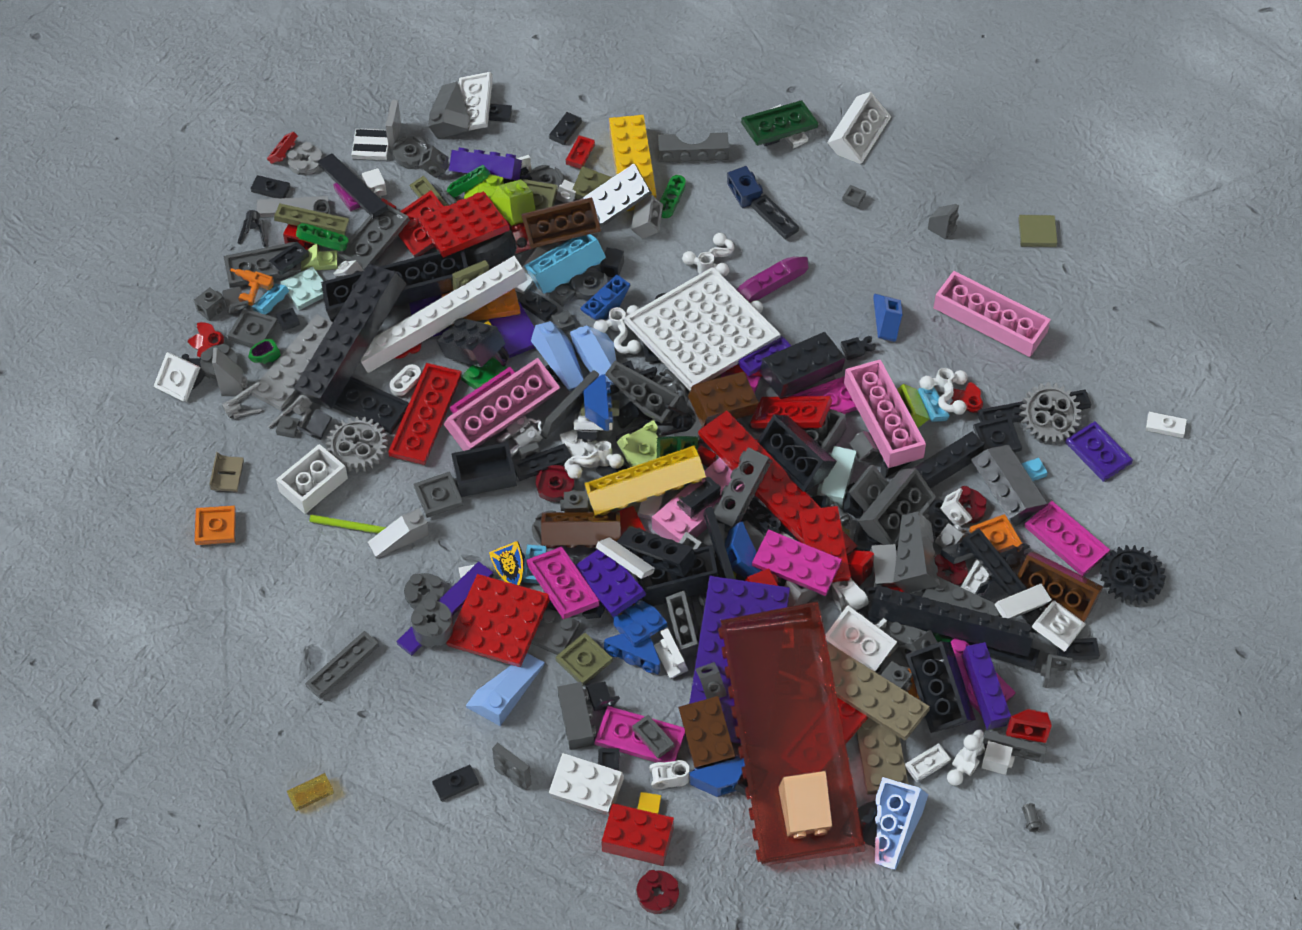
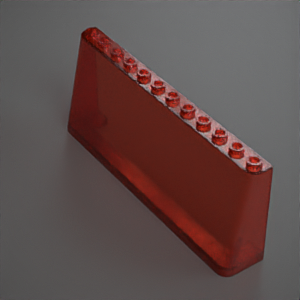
M818 601L720 620L721 627H718L720 640L724 639L725 644L724 647H721L722 655L728 662V666L725 667L727 679L730 678L731 686H728L730 699L734 698L735 706H731L733 718H737L738 726H735L737 739H741L742 745L738 747L740 759H744L745 766L742 767L743 778L748 781V787H745L747 800L751 799L752 807L749 808L750 820L755 822L752 834L754 841H758L759 849H756L757 861L766 866L865 852V843L825 628ZM825 771L832 821L831 829L827 831V834L815 836L814 833L806 834V837L801 839H794V836L788 837L778 788L783 777Z

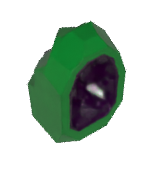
M264 339L250 349L248 358L254 363L265 364L267 362H274L281 354L273 339Z

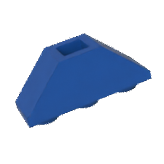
M616 274L580 310L594 320L608 319L611 309L620 307L630 288V283Z
M874 294L878 338L895 342L903 315L901 300Z
M602 374L584 390L585 417L603 430L609 431V423H613L612 411H608V408H612L611 396L607 397V393H610V382H606V375Z
M743 521L739 522L729 530L725 541V548L732 570L747 579V577L763 570L752 566L757 552Z
M623 633L605 639L604 651L611 657L621 658L630 665H637L648 673L659 675L660 660L651 638L646 639L635 647Z
M749 754L745 756L737 755L731 760L717 762L705 768H695L692 772H689L690 785L716 797L735 792L736 784L750 763Z

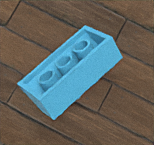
M588 234L565 241L524 265L538 289L545 294L554 291L555 287L560 284L569 282L572 277L583 274L589 267L600 264L606 256L598 240L593 235Z

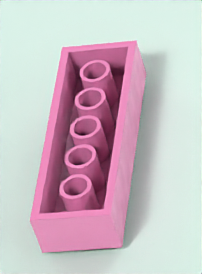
M955 271L952 272L935 295L934 309L1028 357H1031L1048 333L1051 319Z
M536 358L449 416L444 426L463 451L476 449L517 419L528 414L556 395L560 386L539 358Z
M881 359L846 369L844 384L887 467L891 468L924 458L926 443Z
M718 458L704 471L706 477H710L721 486L720 497L706 508L714 507L716 503L720 502L723 488L726 485L728 486L731 481L732 470L721 458ZM702 478V481L698 483H690L653 515L652 530L661 537L672 539L678 543L685 532L697 538L707 529L703 516L705 509L690 518L677 506L678 498L689 495L706 481L705 478ZM739 484L736 491L742 492L745 485ZM730 501L727 508L733 505L735 501Z

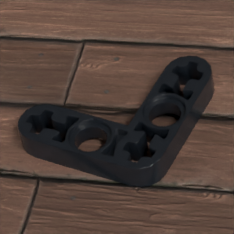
M753 498L749 505H752V509L750 507L747 508L741 522L748 518L765 534L768 529L780 534L782 531L781 521ZM734 503L733 505H731V506H730L729 508H727V509H728V510L733 509V508L735 507L736 503ZM758 514L765 515L762 519L755 518ZM725 525V531L729 532L732 528Z

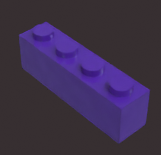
M460 147L458 150L451 151L449 171L467 174L484 165L490 171V174L503 177L506 180L517 181L520 179L522 160L517 159L516 155L506 154L503 157L498 152H490V155L484 154L485 151L475 149L473 153L469 152L467 148Z
M986 643L966 646L962 659L986 729L990 730L1007 726L1011 715Z

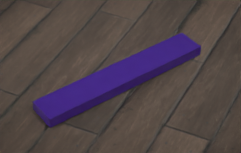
M479 561L438 600V602L445 604L449 608L452 616L463 606L477 574L490 578L494 576L493 572ZM412 627L396 641L397 645L411 656L422 646L415 639Z

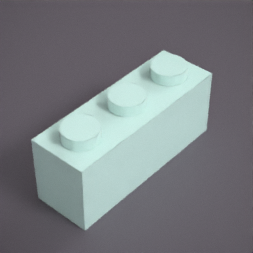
M834 446L832 453L829 454L837 462L828 477L824 479L823 484H819L817 495H827L830 499L829 505L837 503L840 508H843L847 486L850 483L856 461V451Z

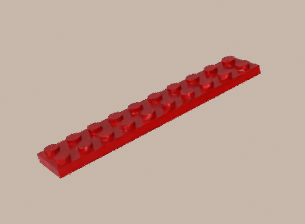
M725 411L698 431V435L732 471L738 468L740 456L748 447L772 460L755 495L803 543L799 511L821 507L789 478L786 471L728 411ZM748 467L745 471V474H752L754 471V467ZM842 530L846 554L849 556L858 546Z

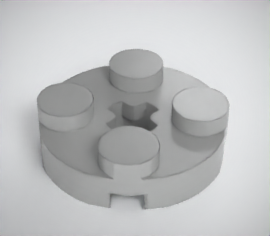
M309 142L296 146L287 153L288 166L295 174L305 173V175H311L320 169L318 161L323 159L322 153Z

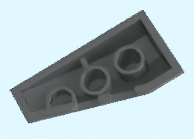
M457 81L442 85L430 111L428 127L437 139L469 131L470 116L466 110V104L463 101V95Z
M614 361L605 375L645 415L660 423L668 422L674 412L666 409L665 406L669 405L677 409L680 395L617 361Z

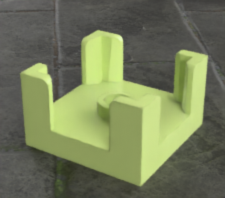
M654 420L636 432L622 436L617 441L630 467L657 458L658 436L656 431L658 426Z

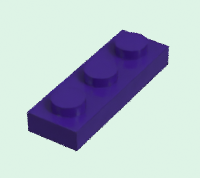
M781 335L779 339L739 359L738 365L748 376H751L760 370L763 358L791 345Z

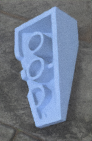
M551 321L535 325L531 342L569 391L574 390L584 378L572 342Z
M587 325L571 331L574 351L590 373L595 370L599 373V376L606 374L613 362L616 361L614 343L609 336ZM606 376V382H610V385H613L614 383Z
M527 653L521 667L511 665L475 692L467 703L466 708L501 726L545 665V662Z
M882 778L876 796L877 837L875 838V864L896 870L922 816L929 795L921 788Z

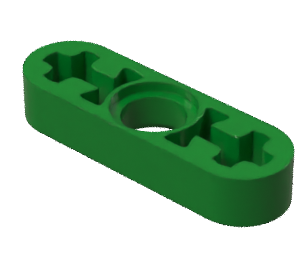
M481 165L452 182L446 191L455 198L486 180L490 175V171L484 165Z
M674 175L670 178L660 199V202L663 204L661 218H670L680 201L686 187V180L681 175ZM669 194L676 195V198L669 199L667 196Z
M301 223L297 226L296 236L301 240L337 251L347 249L348 238L345 235L306 223Z

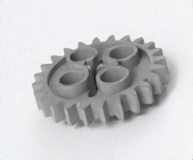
M1047 382L1045 387L1040 383L1038 388L1034 386L1031 389L1032 392L1028 391L1026 393L1027 397L1022 399V402L1025 404H1022L1020 409L1024 411L1019 416L1025 417V419L1021 423H1027L1025 430L1031 429L1030 436L1036 434L1037 441L1043 437L1044 443L1048 439H1050L1051 444L1056 439L1060 443L1063 437L1065 439L1069 438V434L1075 433L1074 428L1079 427L1077 421H1080L1081 417L1077 416V414L1082 412V410L1076 409L1080 402L1073 401L1076 395L1070 397L1071 390L1065 392L1064 385L1059 389L1057 383L1052 387L1050 382ZM1039 398L1044 399L1046 401V405H1042L1039 402ZM1058 402L1062 403L1065 409H1060ZM1036 416L1041 417L1043 419V423H1039L1036 420ZM1055 420H1058L1062 424V427H1057L1055 425Z
M358 416L355 418V421L348 418V423L341 421L342 426L334 425L336 431L330 430L331 436H327L326 450L348 468V472H351L353 468L356 473H358L359 468H362L365 472L367 466L373 469V463L379 465V458L384 459V453H387V434L384 432L383 427L380 428L379 423L374 424L373 419L366 422V417L362 421H359Z

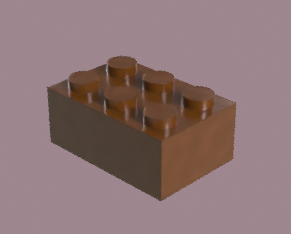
M744 372L694 384L688 395L702 428L725 411H728L735 419L753 415L759 404Z
M719 696L678 707L695 768L712 766V764L717 762H725L735 758Z

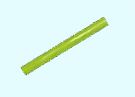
M310 515L309 520L312 523L377 534L386 528L317 515Z

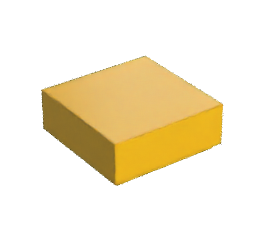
M641 792L638 809L659 814L661 795Z

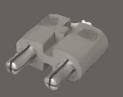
M523 415L505 428L507 432L497 438L498 442L501 444L511 437L517 443L515 447L510 449L512 457L519 452V448L527 444L538 443L542 440L540 435L542 431L540 425L542 422L540 420L536 421L533 418L527 419ZM530 421L538 423L539 431L531 425Z

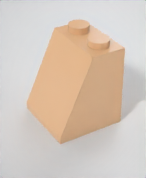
M826 772L783 777L778 788L787 836L801 839L806 837V834L814 833L815 836L827 834V831L832 827Z

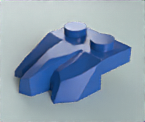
M638 600L634 606L631 605L622 611L623 614L613 618L614 627L620 634L623 633L634 647L667 627L666 620L656 608L642 600Z

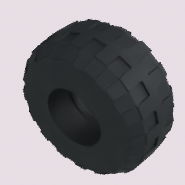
M509 230L465 248L469 267L486 260L490 270L513 257L516 253L517 243L512 231Z

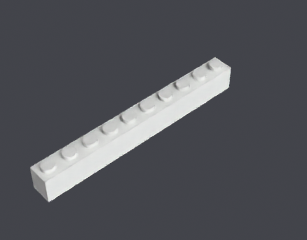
M513 256L374 337L361 359V363L367 373L454 324L457 319L466 317L527 281L528 279L516 257Z

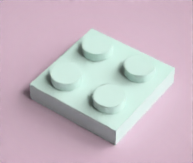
M313 267L280 282L281 285L287 286L289 290L287 295L298 310L324 298L321 285L323 280Z

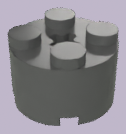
M427 599L414 609L411 622L417 642L425 647L444 645L451 637L453 631L452 615L449 608L441 602Z

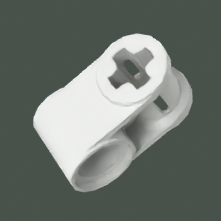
M851 578L849 581L835 582L843 597L845 608L848 605L857 611L869 604L865 592Z
M683 760L665 763L658 762L651 764L649 767L653 777L651 783L653 789L684 786L689 782V765ZM679 771L685 772L683 775H677L676 773Z

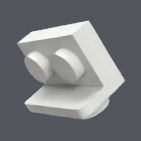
M667 628L661 631L664 639L655 644L654 648L669 678L673 679L689 670Z

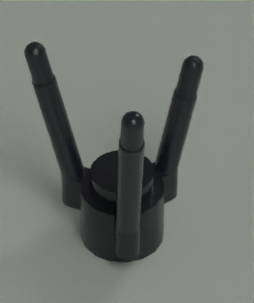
M247 211L237 241L238 244L241 243L244 233L248 234L250 229H255L259 226L263 247L266 246L263 220L260 219L258 211Z
M666 405L665 408L679 414L677 417H674L673 422L660 423L655 421L657 426H673L676 428L661 432L660 436L686 432L692 428L693 422L692 418L688 416V412L680 411L669 405Z

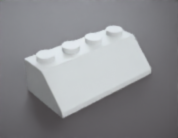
M872 92L859 95L855 98L827 143L838 156L861 164L891 116Z

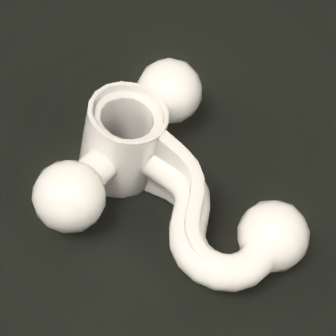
M717 233L713 237V242L718 247L710 249L709 252L700 253L698 257L692 251H687L683 254V262L686 265L696 264L699 274L714 267L725 277L729 273L728 265L725 263L715 264L714 258L725 257L734 251V243L727 239L725 234Z
M635 305L629 306L626 312L621 308H613L609 312L608 320L599 319L594 323V328L602 333H605L608 327L613 331L621 332L614 340V348L621 354H638L642 348L638 340H631L626 347L621 346V343L628 335L624 317L640 309Z
M941 368L938 370L936 378L930 376L921 378V388L930 390L935 387L938 392L944 393L938 400L942 410L961 415L967 409L966 403L962 400L954 401L952 405L946 403L954 394L952 383L955 382L958 385H962L967 382L968 375L966 372L959 370L953 373L948 368Z
M594 440L593 442H585L584 447L586 451L591 453L590 455H575L568 459L564 466L571 479H578L582 475V468L580 466L593 468L610 465L612 468L618 469L623 466L624 459L620 454L612 453L610 442Z
M976 730L974 734L965 737L964 747L959 751L952 763L957 769L951 770L947 774V780L950 785H960L963 781V773L971 776L980 762L976 756H980L985 751L983 743L984 732L982 730Z

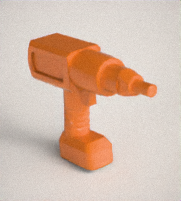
M233 268L230 270L237 276L250 282L251 290L249 294L242 293L238 298L240 302L248 300V305H254L259 287L270 290L274 286L272 276L257 271H244Z

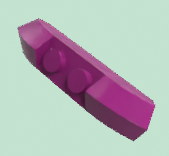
M793 256L783 259L751 277L736 290L749 303L758 301L805 274L809 269L808 257Z

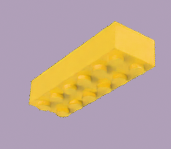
M644 115L609 118V132L616 175L632 164H636L652 192L651 195L656 198ZM634 205L633 207H631L630 209H628L627 211H632V210H634L635 205Z
M691 446L585 483V487L594 514L605 515L612 509L625 508L629 503L635 501L637 503L643 502L652 495L660 496L667 490L680 489L684 487V484L690 482L693 484L698 483L706 475L695 446Z

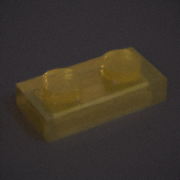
M325 773L286 791L295 811L334 794V790Z

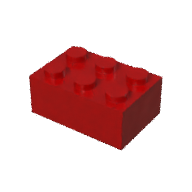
M612 803L601 841L602 852L664 866L674 830V817Z

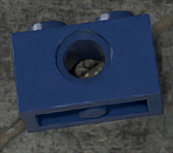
M747 166L727 172V185L741 208L751 206V202L761 197V194H763L762 186L756 182L754 173L750 172Z

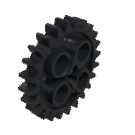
M1125 545L1124 550L1120 547L1117 548L1116 552L1111 550L1110 555H1106L1101 565L1100 574L1102 576L1100 580L1104 581L1103 587H1109L1108 594L1115 593L1114 599L1122 597V603L1128 599L1130 605H1132L1134 600L1140 605L1142 599L1146 603H1148L1150 598L1154 600L1156 594L1159 595L1163 589L1166 578L1164 575L1165 568H1161L1162 562H1156L1158 556L1151 557V551L1145 553L1144 547L1137 550L1136 545L1132 549Z

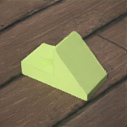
M314 244L307 250L309 257L301 261V271L313 267L315 270L338 269L337 251L319 252L317 244Z

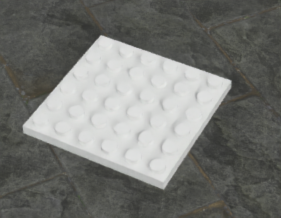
M714 267L624 317V323L689 391L694 384L712 380L737 365L739 359L779 339L781 335Z

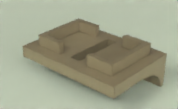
M216 452L209 483L210 489L238 492L244 458L224 456ZM218 473H233V474H235V475H230V474H218Z

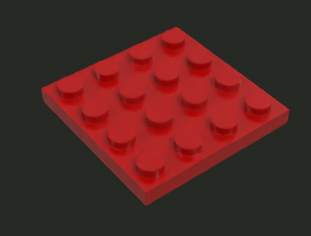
M484 191L475 193L466 199L458 200L449 206H443L439 210L426 213L418 218L420 225L442 257L510 230L508 223Z
M477 574L453 626L452 635L446 644L452 648L521 667L550 601L548 593Z

